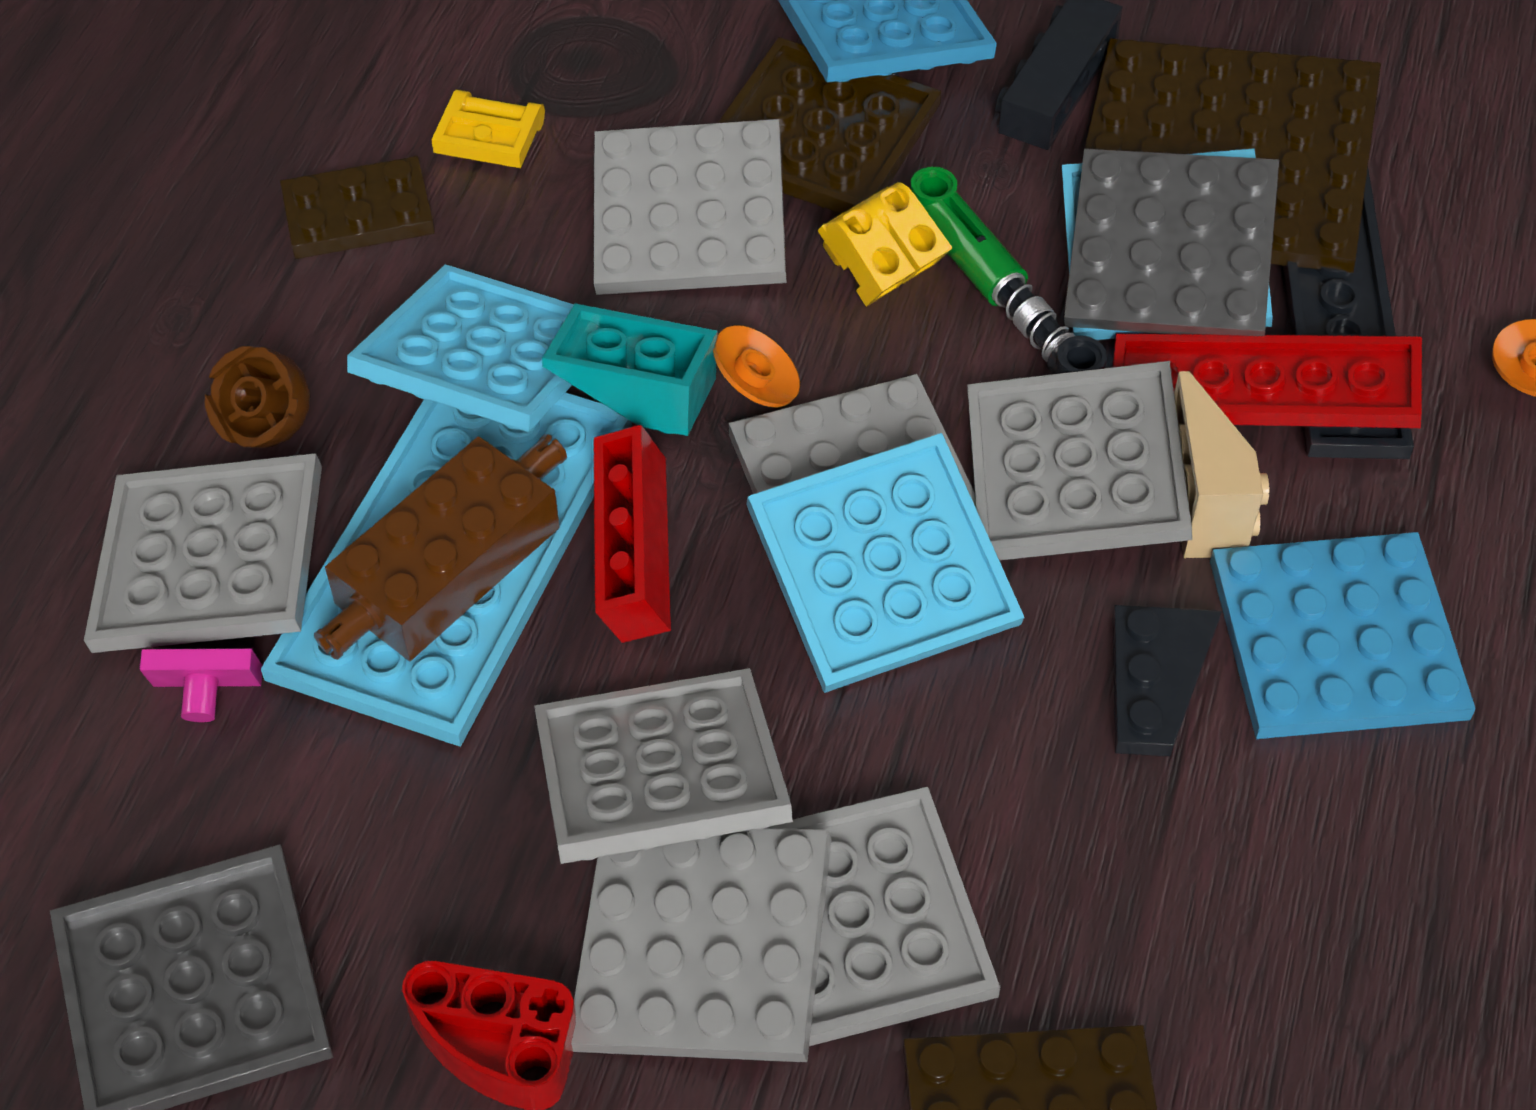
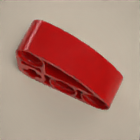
M439 961L419 963L407 972L403 980L402 992L412 1024L426 1047L461 1082L484 1096L525 1110H545L560 1100L573 1056L571 1043L576 1025L574 999L566 986L554 980ZM433 992L446 994L437 1003H420L426 995ZM489 1002L504 1004L498 1012L493 1014L478 1012L484 1004ZM541 1066L549 1070L543 1078L536 1081H528L521 1078L522 1074L532 1067Z

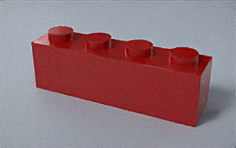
M642 425L594 437L595 613L621 643L671 631L666 458Z

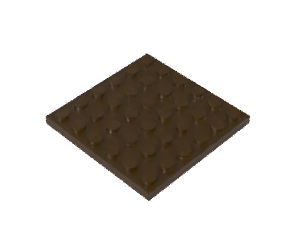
M1110 39L1085 149L1195 154L1255 148L1256 158L1279 160L1271 264L1286 266L1287 261L1296 262L1298 267L1321 269V267H1327L1354 273L1381 63Z

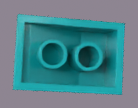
M574 304L543 355L542 367L636 425L659 430L666 434L688 436L716 380V361L713 349L718 331Z

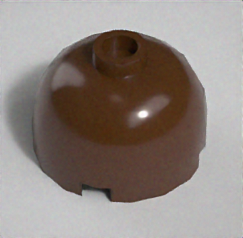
M241 346L226 353L215 364L209 375V378L214 380L211 385V395L205 394V408L210 424L222 439L230 443H237L243 447H273L289 440L304 424L310 409V390L304 373L291 358L270 348Z

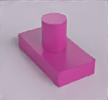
M142 649L140 671L153 687H184L181 710L182 719L192 722H210L215 719L217 686H261V667L263 665L252 649Z

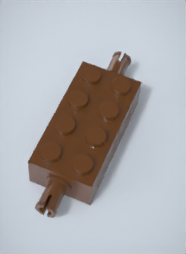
M544 434L528 451L517 460H514L478 436L325 566L332 596L334 603L343 611L322 629L314 633L317 643L327 654L331 652V657L338 660L345 651L368 631H371L408 661H412L560 528L555 490L541 480L567 459L566 451L561 443L555 438L548 445L552 440V436Z

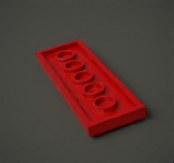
M1116 333L1113 367L1170 361L1173 391L1175 392L1179 371H1190L1233 425L1421 428L1422 337L1245 336Z

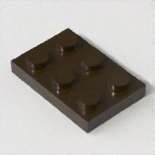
M418 156L280 180L295 259L435 234Z

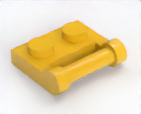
M456 89L431 139L433 153L521 168L536 132L540 131L543 126L545 117L544 105L529 102L527 106L482 99L472 97L469 91Z

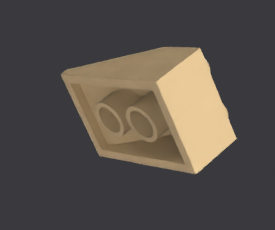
M1179 371L1174 398L1192 526V540L1181 541L1183 557L1211 558L1213 549L1247 547L1250 544L1251 537L1259 535L1260 505H1267L1269 479L1267 473L1259 472L1256 451L1190 371Z

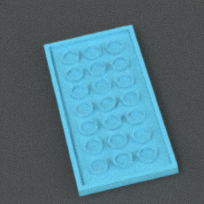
M564 393L530 432L512 429L502 423L475 414H467L457 408L430 399H424L307 591L301 632L281 634L261 667L264 681L461 747L594 498V437L632 427V422L602 403L569 393ZM544 434L552 436V440L548 445L555 438L561 443L566 451L567 459L541 480L555 490L560 528L412 661H408L371 631H368L345 651L338 660L331 657V652L328 654L324 652L317 643L314 633L322 629L343 611L334 603L325 566L478 436L514 460H517L528 451Z

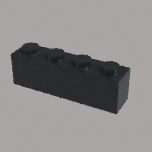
M1067 0L1063 6L1057 5L1052 14L1046 33L1041 31L1038 34L1031 56L1028 60L1022 59L1015 72L1014 82L1010 88L1003 87L999 94L995 108L996 113L1000 114L998 133L1045 150L1050 149L1105 61L1109 40L1118 39L1123 6L1105 0Z

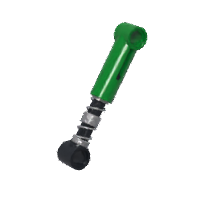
M927 167L917 171L911 178L910 190L915 194L952 246V249L947 254L991 305L1006 307L1007 317L1013 320V324L1017 329H1019L1024 337L1030 339L1031 345L1034 348L1042 349V358L1046 361L1047 368L1052 374L1104 369L1107 361V352L1104 346L1096 339L1088 336H1075L1073 333H1068L1069 328L1067 326L1061 327L1055 321L1056 313L1042 297L1034 296L1031 293L1032 285H1026L1028 274L957 193V179L954 174L941 167Z

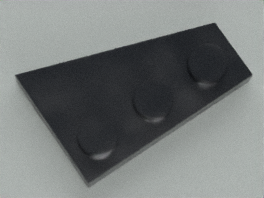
M1115 605L1112 616L1115 753L1171 757L1222 611Z

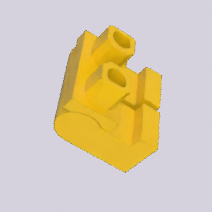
M900 182L884 188L818 229L819 234L824 240L823 247L834 264L837 266L841 265L843 270L849 268L860 287L856 292L866 307L898 288L902 283H906L935 265L952 249L950 243L909 187Z

